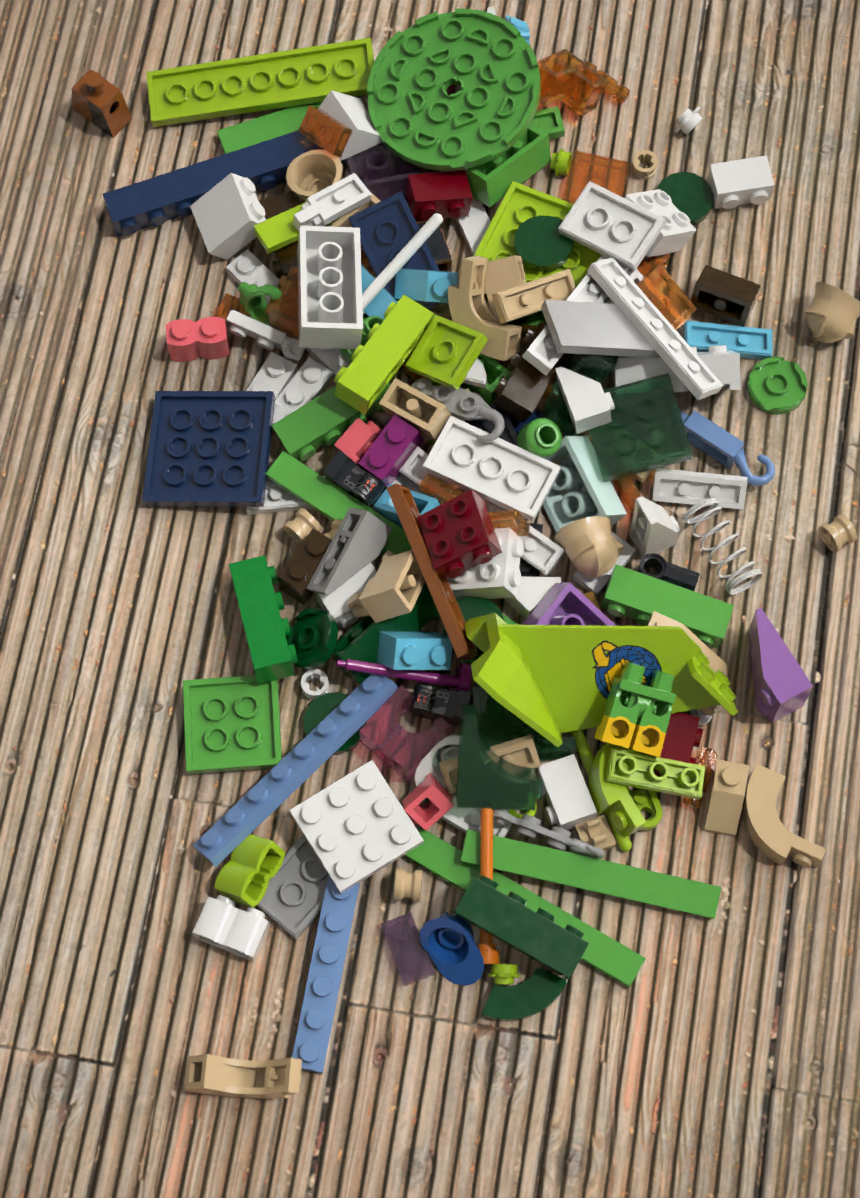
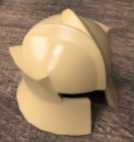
M322 149L310 150L299 155L290 163L286 173L287 184L294 193L297 205L307 202L308 197L343 179L340 158L334 153Z
M816 282L814 299L804 311L807 314V324L812 331L813 338L823 343H833L842 339L852 338L854 336L856 319L860 316V301L837 287L823 282Z
M592 516L576 520L562 527L554 537L555 542L569 556L571 564L582 575L590 579L600 577L610 571L624 549V546L611 533V520L602 516Z

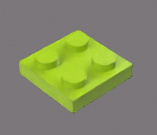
M435 315L405 366L414 373L458 391L488 339L483 333Z

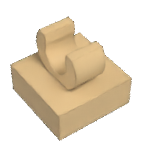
M605 814L574 826L579 840L601 848L604 851L616 847V841Z

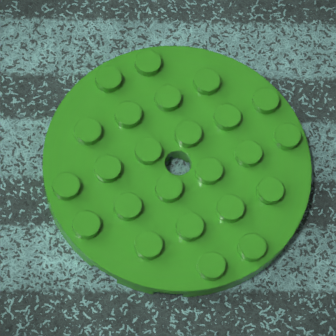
M455 9V12L439 15L437 12L425 15L416 19V24L407 28L402 33L398 31L385 44L375 59L367 84L368 110L371 120L380 138L391 151L405 161L419 167L438 171H454L472 168L493 160L520 139L537 111L541 93V77L532 47L521 36L517 28L506 20L488 12L474 9ZM453 84L461 86V91L455 94H450L449 96L446 92L447 88Z

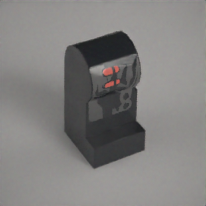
M340 450L323 471L327 480L369 507L374 504L385 488V485L377 477L355 464Z
M415 685L409 712L421 718L465 728L471 704V692L463 690L455 692L441 688L437 689L428 685Z

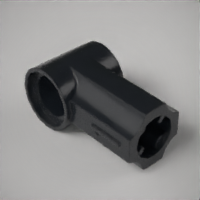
M649 553L643 556L637 568V572L691 591L695 590L700 575L698 572L666 562L663 556L657 553ZM645 568H654L658 575L647 574Z

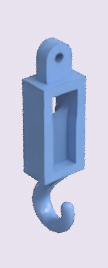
M672 407L666 414L667 419L672 424L682 429L680 438L728 469H731L736 464L741 475L747 477V483L753 486H762L768 484L773 479L775 466L770 458L763 454L757 457L759 462L765 464L766 473L763 476H754L746 463L743 449L745 443L695 410L689 416L680 409Z

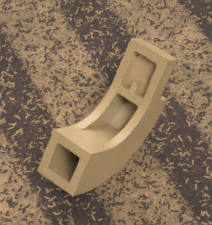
M473 256L462 259V264L458 271L460 283L448 286V304L452 320L486 336L488 341L480 352L481 354L502 361L509 360L515 352L519 353L522 327L507 323L501 324L500 320L495 318L487 308L484 299V283L488 258Z
M756 763L746 786L742 806L744 823L750 838L765 856L781 866L788 855L793 857L792 860L802 867L810 868L813 866L817 868L826 848L791 833L785 828L778 817L776 801L786 776Z
M211 1054L188 1056L184 1090L235 1098L286 1099L289 1098V1095L299 1094L302 1078V1060L291 1057L252 1061L231 1059Z

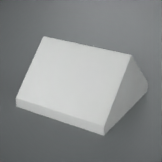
M330 91L308 121L309 126L324 149L334 153L340 158V161L383 142L373 125L369 111L359 98L336 91Z

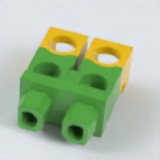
M626 662L620 678H613L607 706L601 724L597 726L594 738L660 757L671 716L672 704H674L676 694L671 693L674 675L654 670L650 687L641 684L645 667Z

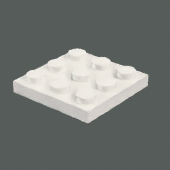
M373 760L289 810L340 894L424 843L423 838Z

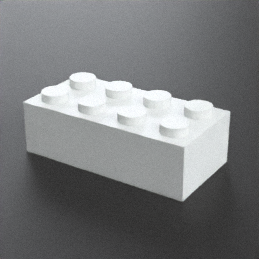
M300 226L297 246L299 347L356 349L361 344L363 332L360 228Z

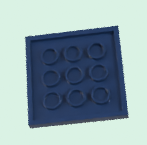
M156 391L142 497L144 505L264 507L267 482L266 472L268 471L275 405L274 392Z

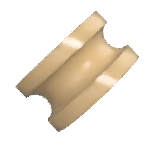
M649 150L638 151L632 160L631 170L633 175L641 180L651 179L657 172L658 158ZM644 161L649 162V168L647 166L641 168L640 162L644 164Z

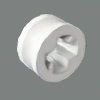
M315 669L304 673L301 678V688L305 697L314 700L329 692V680L325 672ZM315 678L320 679L322 688L319 689L317 687V691H311L308 682L310 680L314 682Z

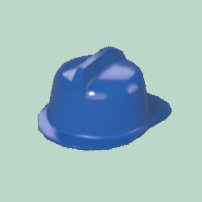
M446 912L440 918L431 919L422 926L419 933L420 942L446 979L454 984L465 986L474 984L481 978L484 972V959L474 942L473 929L467 921Z

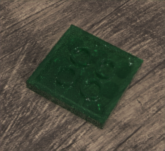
M669 373L603 390L604 393L610 392L615 409L611 410L612 422L589 429L603 482L693 459Z

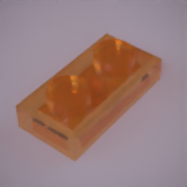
M309 105L298 132L330 154L341 157L353 130L320 108Z

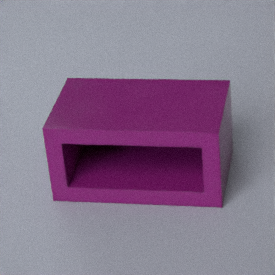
M394 414L358 464L365 471L377 477L385 487H388L390 483L392 484L400 474L399 470L416 447L421 446L424 439L417 429Z

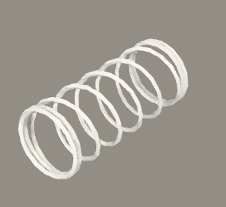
M708 498L691 507L684 514L683 520L686 524L695 523L692 528V535L703 537L700 542V548L707 551L712 550L708 557V562L720 564L717 569V576L721 578L730 577L725 584L728 594H738L757 583L763 573L760 569L747 571L756 563L751 561L733 574H719L720 569L726 562L741 556L747 551V548L743 547L735 551L725 560L717 562L711 560L713 553L718 548L733 542L738 538L739 534L727 537L715 547H703V542L709 535L724 529L730 524V520H725L713 527L708 533L700 535L694 533L696 526L700 522L713 517L722 509V507L718 506L719 502L716 498ZM713 503V505L703 513L688 519L694 512H696L700 508ZM738 574H741L740 576H738L737 578H735L733 581H731V580L734 578V576H736V575H738ZM753 575H756L755 577H753L750 581L746 582L745 584H743V585H741V586H739V587H737V588H734L737 584H739V583L742 582L743 580H745V579H747V578H749V577H751V576H753Z

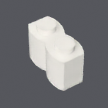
M218 895L216 899L208 897L192 932L194 938L254 962L269 928V921L264 919L266 915L250 907L246 911L234 907L236 903L233 900Z

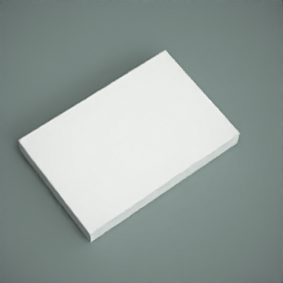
M589 181L558 230L560 234L608 258L613 257L617 263L635 271L665 226L666 220Z

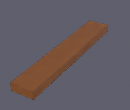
M395 483L387 488L452 646L458 658L470 660L478 656V650L466 635V622L448 580L433 567L417 518L420 516L419 510L410 489Z

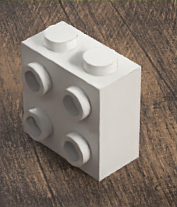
M230 173L190 206L209 254L226 260L230 259L257 237L253 232L254 225L266 220L265 210L255 194L256 188L252 181L246 177L243 178Z
M660 189L627 194L625 196V199L666 220L665 226L646 253L647 257L681 251L696 232V229L690 223L689 217L679 211L671 202L670 196Z
M511 528L494 529L502 553L494 556L491 561L485 564H478L466 570L462 576L448 580L454 596L458 600L466 597H482L484 599L517 597V588L521 583L520 557L523 555L524 545L522 538Z

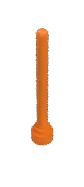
M484 806L480 811V876L483 875L493 880V810L489 806ZM480 929V944H477V947L482 954L484 964H499V951H496V944H493V936Z

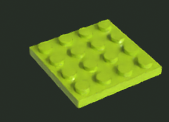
M512 181L474 256L488 258L487 262L515 256V233L523 222L539 215L552 216L563 221L574 204ZM573 240L572 251L568 261L557 269L540 271L538 268L533 267L531 269L523 264L526 282L528 283L570 269L575 286L577 287L587 275L590 265L597 262L602 254Z

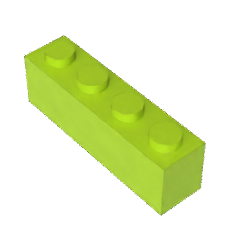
M403 295L397 303L393 301L384 313L385 319L381 325L376 323L367 336L369 340L365 346L360 344L352 354V363L349 367L343 366L334 379V382L337 383L334 395L365 415L418 345L430 325L434 313L406 295Z

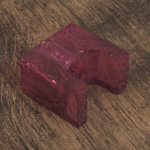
M401 685L359 732L361 744L409 782L415 776L417 766L439 740L450 736V724L444 719L439 718L435 720L433 726L426 732L410 733L403 729L398 720L409 709L410 692Z

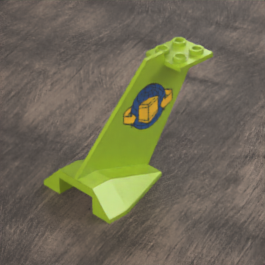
M495 612L469 619L465 623L467 637L484 653L471 664L473 679L497 702L557 747L563 744L561 733L600 726L612 688L613 678H620L626 662L645 667L641 684L650 687L654 670L674 675L671 693L676 694L674 704H672L671 714L722 705L732 716L738 713L733 701L736 699V696L728 687L731 684L729 679L719 669L715 672L709 666L710 661L701 651V647L680 626L508 625Z

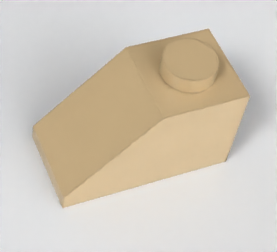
M717 759L712 775L704 831L736 836L745 797L749 765Z

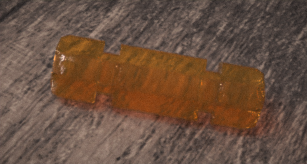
M586 62L580 69V76L587 81L592 80V85L608 96L612 94V99L623 104L628 99L630 90L622 84L617 85V80L601 69L596 70L597 66L591 62Z
M702 747L699 750L697 756L699 762H696V765L705 766L702 793L706 792L713 771L710 767L715 765L718 756L715 750L707 747ZM704 796L699 800L684 797L683 803L688 807L698 809L701 807Z

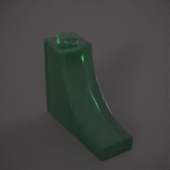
M479 684L477 687L472 688L471 698L477 744L481 749L531 734L540 763L554 761L572 754L576 756L575 737H562L563 744L557 747L497 702Z
M462 704L455 791L457 807L535 810L536 799H541L542 780L537 779L535 768L510 763L490 749L478 730L475 705Z

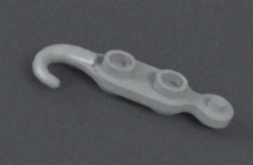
M419 378L412 385L416 390L444 404L454 416L469 421L489 420L495 425L494 430L489 435H478V441L484 443L491 442L502 434L505 428L502 415L495 409H492L479 395L459 388L457 391L443 384L434 386L427 378Z
M500 806L499 810L492 809L493 816L496 817L495 822L504 825L505 821L518 826L517 833L535 839L537 834L548 839L547 845L565 851L566 846H569L571 851L597 859L605 856V852L601 848L576 838L570 839L571 832L557 826H553L552 830L540 826V819L527 814H523L522 819L508 814L509 809Z

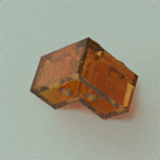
M567 49L537 61L541 77L539 104L546 106L561 100L570 111L579 115H584L596 109L609 83L608 79Z

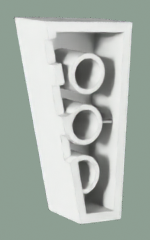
M726 345L708 346V351L697 352V347H691L722 383V387H729L730 390H741L740 353L727 350ZM611 357L613 393L616 395L658 393V390H664V392L688 391V388L662 358Z

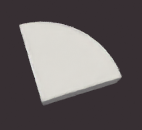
M477 357L462 383L486 388V371Z

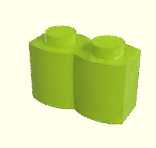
M250 834L233 850L231 860L219 872L214 888L224 897L254 908L264 897L269 880L280 869L285 857V851L272 840Z

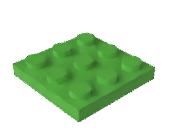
M256 675L183 680L187 774L274 768L282 760L278 679L261 684L257 683Z

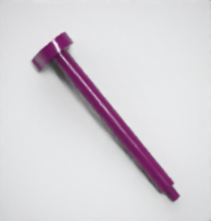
M352 659L336 661V666L345 667V670L455 687V692L459 690L469 692L472 668L471 664L460 663V666L456 668V676L419 670H393L382 664Z

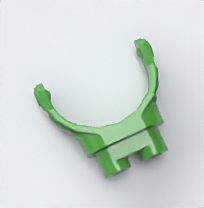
M242 282L238 287V291L241 293L240 304L244 306L245 311L252 319L284 333L286 325L271 312L265 300V295L272 299L281 298V290L271 284L258 287L255 284L249 285L246 282Z

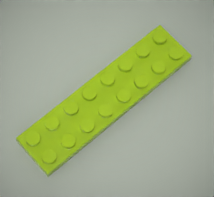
M371 38L148 71L146 75L153 127L323 102L331 90L353 97L368 95V78L374 64Z

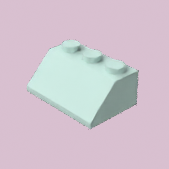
M588 436L564 437L558 451L545 458L561 466L560 473L543 503V507L556 533L567 524L592 516L607 517L611 520L612 526L627 515V512Z

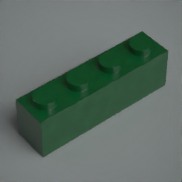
M426 582L410 613L375 623L371 616H366L357 622L337 640L331 655L334 661L352 659L380 664L377 662L380 631L421 632V628L430 620L440 616ZM339 666L347 678L359 684L371 675L370 673L345 670V667Z
M483 875L479 879L472 877L452 913L564 978H570L589 944L582 939L584 933L568 924L565 929L555 924V916L541 908H538L536 912L525 906L527 900L511 891L507 896L496 890L499 884Z

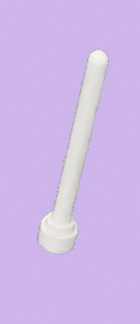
M434 214L362 293L363 314V310L441 225L443 222L441 214Z

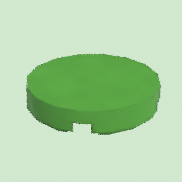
M777 356L765 358L754 366L749 374L747 390L749 398L756 407L766 413L779 415L790 413L800 406L805 398L808 383L804 371L795 362L792 361L791 363L784 360L785 358Z

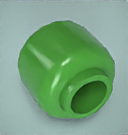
M537 418L521 428L517 436L518 447L544 459L555 454L562 442L559 427L547 418Z

